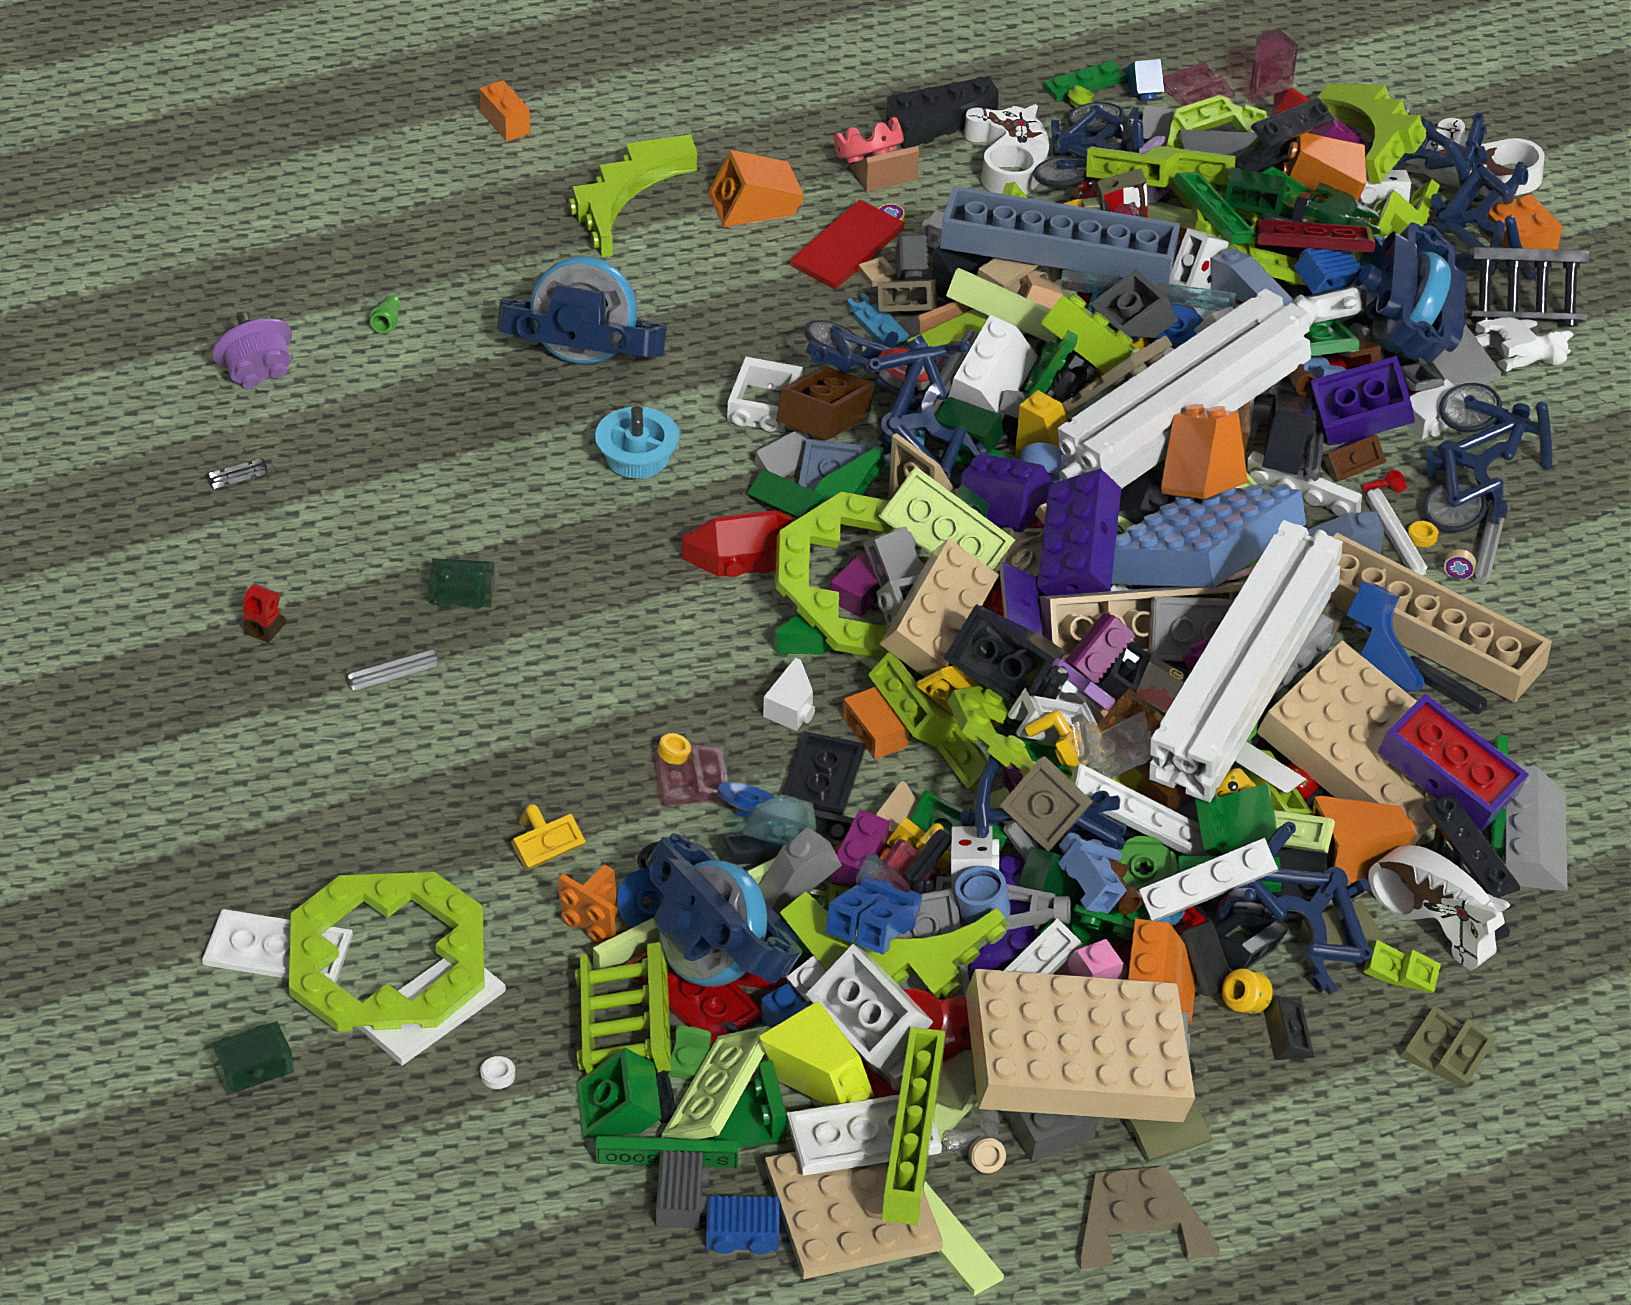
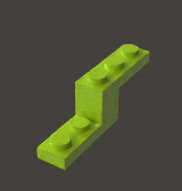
M1155 146L1144 154L1090 147L1087 149L1086 177L1106 179L1135 169H1141L1147 180V185L1166 187L1173 182L1176 173L1199 172L1210 184L1226 186L1230 167L1235 168V156Z
M1430 179L1413 193L1410 202L1406 201L1395 190L1388 193L1373 208L1379 215V218H1369L1368 223L1378 226L1381 230L1380 234L1373 236L1385 238V236H1388L1393 231L1396 233L1402 232L1411 222H1415L1423 227L1430 217L1429 211L1432 207L1431 196L1437 194L1440 185L1433 179ZM1358 251L1359 258H1361L1364 252Z
M888 652L868 674L913 737L937 747L969 791H976L988 758L974 740H971L961 732L955 717L935 700L927 697L917 687L916 681L899 658Z

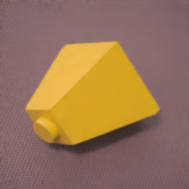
M1037 390L1020 404L1015 456L1020 457L1022 449L1033 443H1048L1059 448L1058 427L1066 422L1069 423L1061 402Z

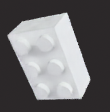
M854 944L806 993L813 1003L819 1001L845 1037L863 1057L885 1073L907 1051L910 1027L928 1029L933 1023L930 1017L868 953Z

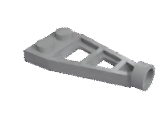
M937 876L935 892L952 889L951 877ZM1006 884L1009 900L1031 903L1029 912L1009 915L1007 921L1010 925L1005 928L1006 930L1048 922L1053 923L1057 918L1063 924L1070 923L1071 902L1069 896H1056L1053 893ZM961 919L962 927L967 926Z

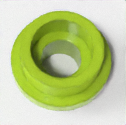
M1075 85L1073 90H1069L1067 94L1071 99L1070 103L1075 107L1093 103L1092 98L1094 95L1081 86Z

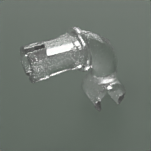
M977 1093L972 1101V1107L978 1114L982 1115L980 1125L974 1124L972 1128L945 1130L942 1135L945 1152L969 1150L971 1144L982 1136L997 1138L1000 1129L997 1110L979 1109Z

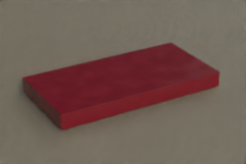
M1266 219L1256 220L1255 232L1257 234V242L1260 245L1374 252L1375 249L1372 230L1366 226Z

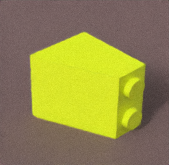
M819 1001L759 1036L768 1061H773L779 1082L828 1106L868 1100L874 1096L860 1055Z

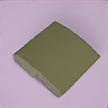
M1434 1005L1400 1057L1459 1086L1466 1087L1496 1038L1469 1018L1462 1025Z
M1195 1101L1184 1122L1123 1119L1130 1134L1134 1133L1146 1162L1178 1153L1212 1140L1209 1129Z

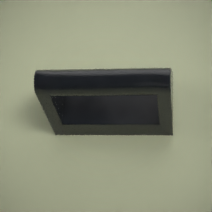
M1234 913L1214 926L1227 964L1232 971L1240 968L1249 969L1268 956L1279 946L1289 929L1280 919L1272 916L1270 918H1262V915L1249 913ZM1240 925L1254 935V937L1246 942L1225 936Z

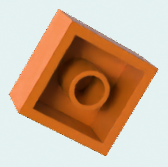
M1532 194L1516 198L1511 204L1503 202L1494 205L1490 209L1488 220L1492 223L1498 220L1504 222L1505 218L1509 215L1515 217L1523 249L1558 250L1563 225ZM1506 227L1501 248H1511ZM1480 230V233L1491 243L1492 237H1488Z

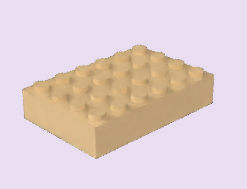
M1341 641L1268 711L1257 733L1296 766L1308 773L1314 781L1335 798L1401 806L1406 817L1413 821L1415 827V836L1411 839L1410 845L1418 846L1436 827L1423 809L1424 802L1436 798L1377 753L1387 731L1417 701L1344 641Z
M975 969L966 991V1002L979 1109L1184 1122L1195 1100L1177 983Z

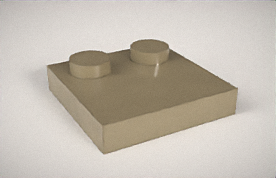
M1044 756L1026 774L1002 802L1000 807L1041 846L1050 851L1091 806L1093 801Z

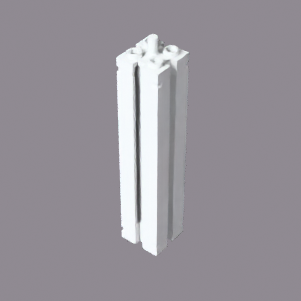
M1265 288L1257 294L1256 298H1250L1072 418L1071 422H1066L1058 427L1059 448L1063 453L1061 455L1060 478L1065 480L1101 468L1122 489L1166 459L1173 416L1186 411V406L1192 404H1203L1204 408L1224 406L1225 410L1236 411L1296 370L1299 364L1309 361L1311 359L1310 340L1304 337L1310 331L1309 312L1293 303L1284 306L1281 296Z
M1285 520L1282 521L1278 528V533L1274 534L1162 719L1160 728L1156 729L1153 734L1150 755L1154 757L1150 762V780L1173 789L1176 784L1186 787V794L1209 803L1211 802L1216 793V788L1220 787L1331 597V592H1334L1339 584L1340 566L1337 564L1341 559L1343 541L1327 535L1325 531L1320 529L1316 530L1313 537H1311L1307 528Z

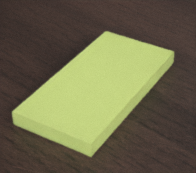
M916 466L879 515L881 519L894 528L906 526L908 531L914 536L916 544L930 555L950 538L993 571L1016 541Z
M769 1026L717 1037L662 1133V1138L703 1139L720 1134L765 1054L759 1036L770 1030Z

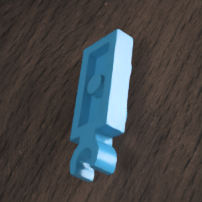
M860 294L861 303H856L851 298L848 299L847 307L850 311L854 312V319L876 342L883 344L887 334L894 331L899 336L895 347L907 343L910 335L888 312H879L878 303L870 305L869 297L866 294Z

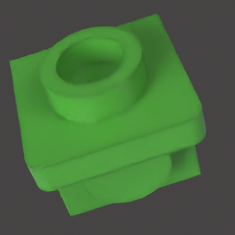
M678 1025L676 1029V1044L671 1055L672 1070L669 1071L668 1076L693 1081L711 1050L710 1031L697 1027Z

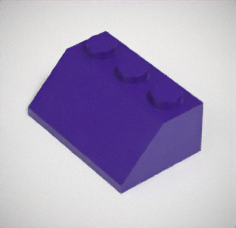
M1397 356L1310 380L1329 446L1415 423L1412 403Z
M980 453L971 461V464L962 473L961 478L962 485L990 504L987 514L989 521L1000 529L1012 528L1014 532H1023L1033 521L1038 507L1047 503L1049 484H1053L1044 465Z

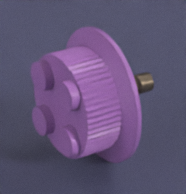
M240 313L236 316L239 326L222 335L213 346L212 356L214 361L228 369L230 377L235 383L242 384L244 388L248 389L257 386L262 380L280 378L287 374V367L291 362V355L287 346L292 339V331L290 326L284 321L278 319L250 321L247 313Z

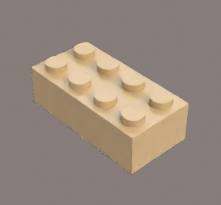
M948 538L929 556L882 638L880 645L924 677L948 667L950 662L944 659L946 653L976 604L983 605L999 575Z

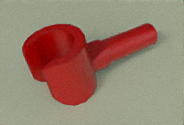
M1396 469L1389 471L1386 477L1381 480L1362 484L1363 490L1390 486L1396 493H1400L1407 488L1404 476Z

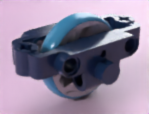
M1411 222L1400 234L1395 231L1391 232L1381 246L1380 262L1376 267L1367 264L1361 270L1356 281V286L1366 291L1365 313L1373 320L1372 335L1375 342L1387 351L1403 352L1411 359L1417 360L1422 358L1428 362H1433L1444 350L1452 352L1457 348L1463 337L1466 318L1464 317L1466 272L1455 266L1456 252L1454 246L1443 239L1442 234L1431 225L1422 227L1415 222Z
M590 256L570 257L551 266L538 280L533 290L531 301L500 299L496 329L503 333L519 335L527 340L539 341L555 356L575 364L599 363L618 353L661 357L664 355L667 326L663 323L642 320L640 317H637V302L634 291L627 278L616 267L602 259Z
M672 833L669 838L662 837L646 861V865L650 869L649 875L652 883L664 895L656 911L654 924L659 930V938L664 955L672 969L686 981L703 987L727 985L742 977L746 972L757 975L770 983H776L779 978H786L801 955L802 950L797 945V937L794 931L765 902L761 889L754 878L738 865L716 860L705 847L691 842L682 835Z

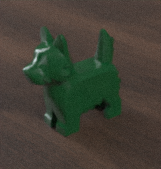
M1319 182L1315 192L1327 196V199L1316 196L1314 201H1310L1305 215L1314 217L1317 221L1304 218L1303 222L1366 226L1371 228L1373 235L1380 234L1381 230L1378 226L1359 218L1378 219L1379 215L1372 208L1358 204L1357 200L1347 192Z

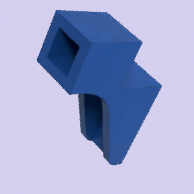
M1363 581L1347 613L1348 616L1356 620L1355 626L1371 632L1361 656L1406 693H1409V691L1420 692L1424 686V678L1400 643L1393 629V613L1400 596L1375 583Z

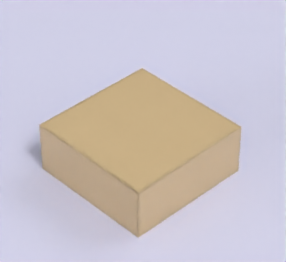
M883 256L858 265V272L871 287L878 286L880 282L893 281L897 278V272Z

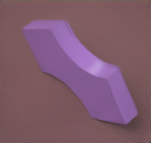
M1061 660L1058 666L1066 668V671L1069 673L1067 680L1109 711L1116 703L1115 699Z

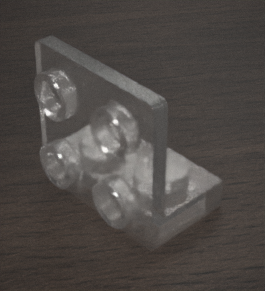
M1140 712L1102 732L1095 722L1090 723L1083 713L1071 718L1079 762L1110 779H1114L1119 774L1142 765L1154 757L1150 755L1152 737L1148 718L1144 712Z

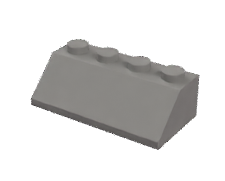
M1519 765L1529 773V776L1519 794L1507 806L1505 850L1502 861L1522 887L1567 891L1565 792L1540 768Z

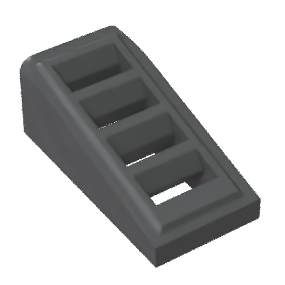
M1424 362L1400 366L1407 390L1423 391L1445 386L1444 379Z

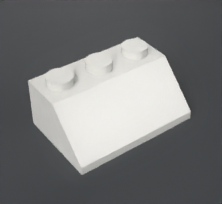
M990 315L954 376L948 398L953 397L1000 414L1003 420L1006 414L1001 413L999 409L1004 392L1006 390L1019 391L1038 356L1016 326Z

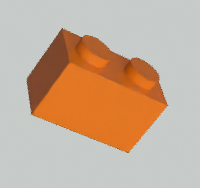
M504 80L479 88L480 113L506 142L530 134V109Z
M877 686L844 698L843 719L861 743L866 744V749L874 760L908 747L910 731Z

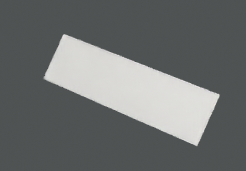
M1245 742L1235 759L1237 763L1285 793L1290 792L1306 780V778L1248 742Z

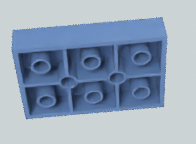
M1250 485L1245 488H1232L1207 499L1176 496L1175 501L1161 506L1158 512L1145 516L1144 521L1128 527L1127 532L1116 536L1112 584L1216 587L1261 556L1274 534L1278 533V528L1283 520L1301 526L1306 525L1301 489H1289L1286 485L1262 489L1261 485Z

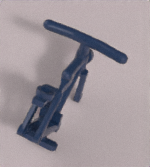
M1476 113L1472 116L1473 122L1465 143L1466 147L1435 131L1434 124L1422 118V124L1426 129L1425 141L1415 153H1404L1392 170H1397L1398 166L1407 160L1425 159V168L1429 170L1455 167L1460 186H1462L1476 162H1488L1485 147L1481 146L1484 136L1487 135L1486 126H1482L1484 122L1483 114ZM1374 140L1367 142L1370 149ZM1431 140L1445 148L1449 156L1441 157L1438 151L1425 149L1428 141ZM1472 202L1470 203L1466 211L1472 209Z
M1476 162L1473 165L1472 172L1449 204H1443L1440 195L1433 194L1431 196V205L1437 217V228L1442 232L1454 234L1471 249L1485 246L1464 229L1467 228L1466 224L1477 222L1479 228L1488 237H1492L1490 248L1502 247L1506 227L1510 247L1523 249L1515 217L1509 215L1505 218L1504 222L1498 220L1492 223L1488 220V214L1492 206L1497 202L1511 204L1519 185L1527 184L1529 173L1524 163L1517 162L1512 177L1504 183L1484 167L1482 162ZM1482 186L1491 191L1481 201L1478 208L1466 211ZM1469 252L1455 255V266L1463 271L1479 269L1480 271L1477 261H1469ZM1495 262V265L1491 268V276L1495 274L1498 263L1502 262ZM1523 262V267H1520V270L1524 277L1529 280L1534 279L1535 271L1531 264Z
M921 334L907 343L910 349L907 352L872 358L865 363L864 370L867 373H873L910 365L891 413L884 415L880 421L881 431L891 438L879 446L884 448L885 455L890 453L892 436L897 433L940 464L949 479L960 447L965 448L972 459L980 453L987 454L986 449L980 442L973 443L963 426H958L953 430L942 427L937 422L933 413L935 399L943 400L947 396V391L937 366L945 367L950 356L955 353H966L970 350L971 346L967 341H951L948 344L932 347L928 346ZM924 366L931 385L924 392L921 401V413L903 415ZM926 427L934 437L947 443L939 462L910 433V429Z
M989 755L978 782L974 810L966 809L961 811L962 825L974 826L975 824L976 833L979 837H986L989 834V823L1004 828L1006 824L1002 821L1013 819L1004 809L991 808L990 806L991 785L1001 763L992 755ZM1098 791L1090 798L1093 801L1091 806L1065 835L1083 828L1091 834L1080 837L1082 840L1090 841L1096 839L1101 841L1104 846L1121 850L1124 848V839L1120 836L1126 833V824L1116 822L1100 813L1118 810L1121 799L1119 795L1110 796L1107 791ZM1062 839L1049 852L1064 856L1059 848ZM1035 841L1040 847V849L1047 851L1043 846H1041L1037 841Z
M1289 821L1275 830L1274 834L1267 841L1273 858L1290 836L1295 833L1296 826L1294 823ZM1330 867L1323 873L1278 869L1275 873L1229 891L1220 898L1214 910V917L1217 920H1223L1233 905L1238 902H1251L1257 896L1277 919H1284L1287 915L1286 910H1294L1302 914L1309 921L1312 929V940L1302 949V955L1306 958L1314 972L1310 974V980L1317 991L1322 992L1325 990L1329 995L1338 989L1325 970L1324 960L1360 964L1370 959L1373 954L1372 949L1367 944L1351 900L1370 888L1369 883L1362 877L1347 886V874L1339 867ZM1262 881L1317 885L1320 887L1308 902L1300 897L1289 895L1276 898ZM1331 900L1348 946L1327 944V930L1321 914Z

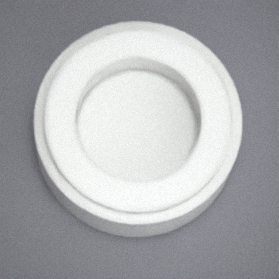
M494 1056L485 1060L480 1068L481 1080L486 1086L493 1089L508 1087L515 1079L514 1063L502 1056Z

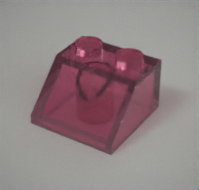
M1278 28L1257 37L1248 100L1251 104L1293 86L1299 44Z

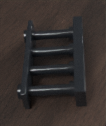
M1315 98L1253 123L1250 127L1257 137L1247 147L1227 155L1235 156V168L1261 173L1270 166L1277 167L1282 165L1283 162H1287L1291 142H1296L1298 136L1332 123L1334 117L1329 112L1328 107L1319 98Z
M1486 247L1470 249L1469 261H1477V266H1480L1479 310L1467 312L1468 318H1475V323L1493 320V318L1511 317L1531 320H1561V326H1578V321L1587 320V314H1576L1577 269H1580V264L1589 262L1588 250ZM1495 262H1506V267H1509L1507 311H1490L1491 268L1495 265ZM1523 262L1534 263V268H1537L1536 312H1519L1520 267H1523ZM1552 263H1563V269H1566L1564 313H1547L1549 268H1552Z
M1453 794L1423 803V809L1432 819L1436 828L1433 841L1419 845L1420 847L1434 851L1450 860L1476 881L1486 894L1500 899L1502 896L1520 891V884ZM1446 841H1448V843L1451 845V847L1453 848V850L1449 847V845L1446 843ZM1463 863H1464V865L1467 867V869L1470 871V873H1468V871L1465 869V867L1463 866ZM1506 923L1495 930V941L1509 937L1510 929Z

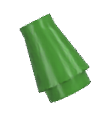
M387 296L382 303L370 312V324L375 331L387 333L396 328L399 308L401 306V302L396 296Z

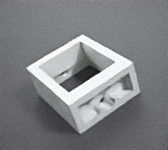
M745 357L728 400L727 422L735 423L738 426L748 425L763 428L769 432H785L786 425L776 421L778 406L742 400L747 385L781 391L783 387L802 377L803 367Z

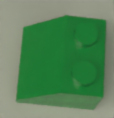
M625 1047L576 1082L583 1139L598 1136L640 1134L661 1119L655 1064Z

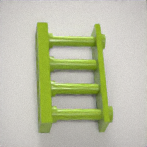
M661 942L647 944L648 958L642 959L641 963L592 970L587 954L580 955V969L575 970L577 987L581 990L582 1049L577 1050V1061L579 1069L585 1070L586 1074L594 1070L596 1064H602L624 1047L642 1057L647 1056L648 1060L654 1059L658 1072L672 1070L668 967ZM640 976H645V979H648V985H643V989L594 996V984ZM644 1002L646 1005H649V1011L644 1012V1016L595 1023V1010ZM644 1029L650 1032V1038L645 1039V1043L601 1050L595 1049V1037Z

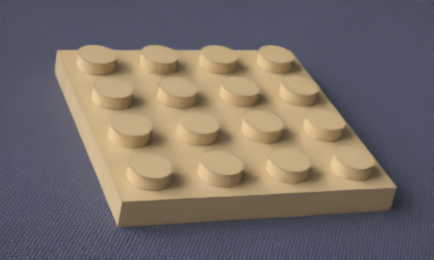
M796 1151L765 1157V1169L774 1195L779 1198V1210L803 1279L942 1251L943 1240L924 1190L918 1225L882 1221L889 1162L803 1176Z

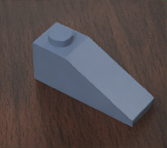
M1226 248L1221 253L1210 257L1212 289L1239 301L1246 302L1250 298H1256L1257 294L1266 288L1281 296L1284 306L1293 303V299L1252 256L1239 251L1237 248Z
M1378 511L1347 513L1307 530L1311 537L1319 529L1332 537L1339 533L1381 554L1384 529Z

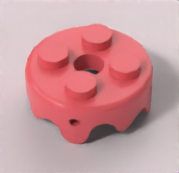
M896 117L889 119V128L882 122L875 124L872 136L868 139H864L859 130L853 127L846 131L845 139L841 133L834 134L837 156L840 159L847 158L848 163L863 160L866 157L872 156V154L876 156L897 150V145L904 141L903 133Z

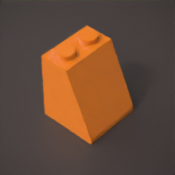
M1305 133L1298 136L1296 142H1291L1288 160L1282 163L1280 171L1316 191L1319 182L1349 193L1358 202L1366 185L1365 145ZM1319 193L1317 194L1318 197L1327 199V196Z
M734 150L729 151L708 192L723 227L792 216L797 208L801 206L804 197L789 162Z
M1192 404L1185 407L1186 411L1173 416L1161 485L1162 494L1207 499L1248 483L1238 411L1225 410L1224 406L1204 408L1203 404Z
M1317 796L1314 799L1312 816L1331 818L1335 821L1327 853L1326 870L1330 867L1341 868L1347 874L1348 883L1355 882L1362 877L1369 879V870L1372 865L1395 848L1410 845L1411 839L1415 836L1413 821L1406 817L1401 806L1327 796Z
M1135 919L1127 980L1177 983L1181 1011L1188 1012V1024H1192L1197 976L1186 945L1170 923Z

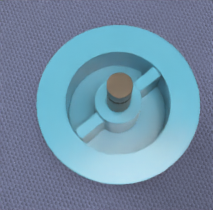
M634 406L616 410L605 416L596 428L595 441L599 450L605 455L609 468L614 470L616 474L628 478L647 479L665 469L670 455L679 443V429L673 419L665 413L648 407Z

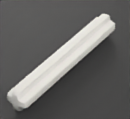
M1378 488L1369 490L1366 501L1372 511H1378L1383 529L1406 568L1424 576L1427 565L1383 492Z

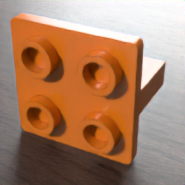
M604 864L583 885L567 875L561 874L558 877V888L563 921L572 928L578 926L585 930L588 936L597 944L615 937V917L618 913L615 870Z

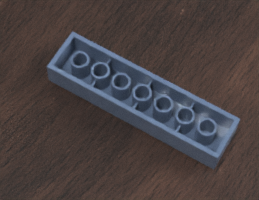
M953 186L942 221L940 248L1121 279L1136 269L1153 285L1168 286L1177 252L1180 223Z

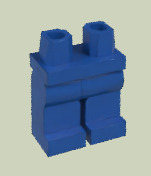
M865 877L861 880L860 885L852 887L830 901L825 932L851 943L856 940V945L883 955L889 950L891 940L900 933L905 934L907 931L915 928L922 896L911 890L904 892L892 886V883L883 879L876 881Z

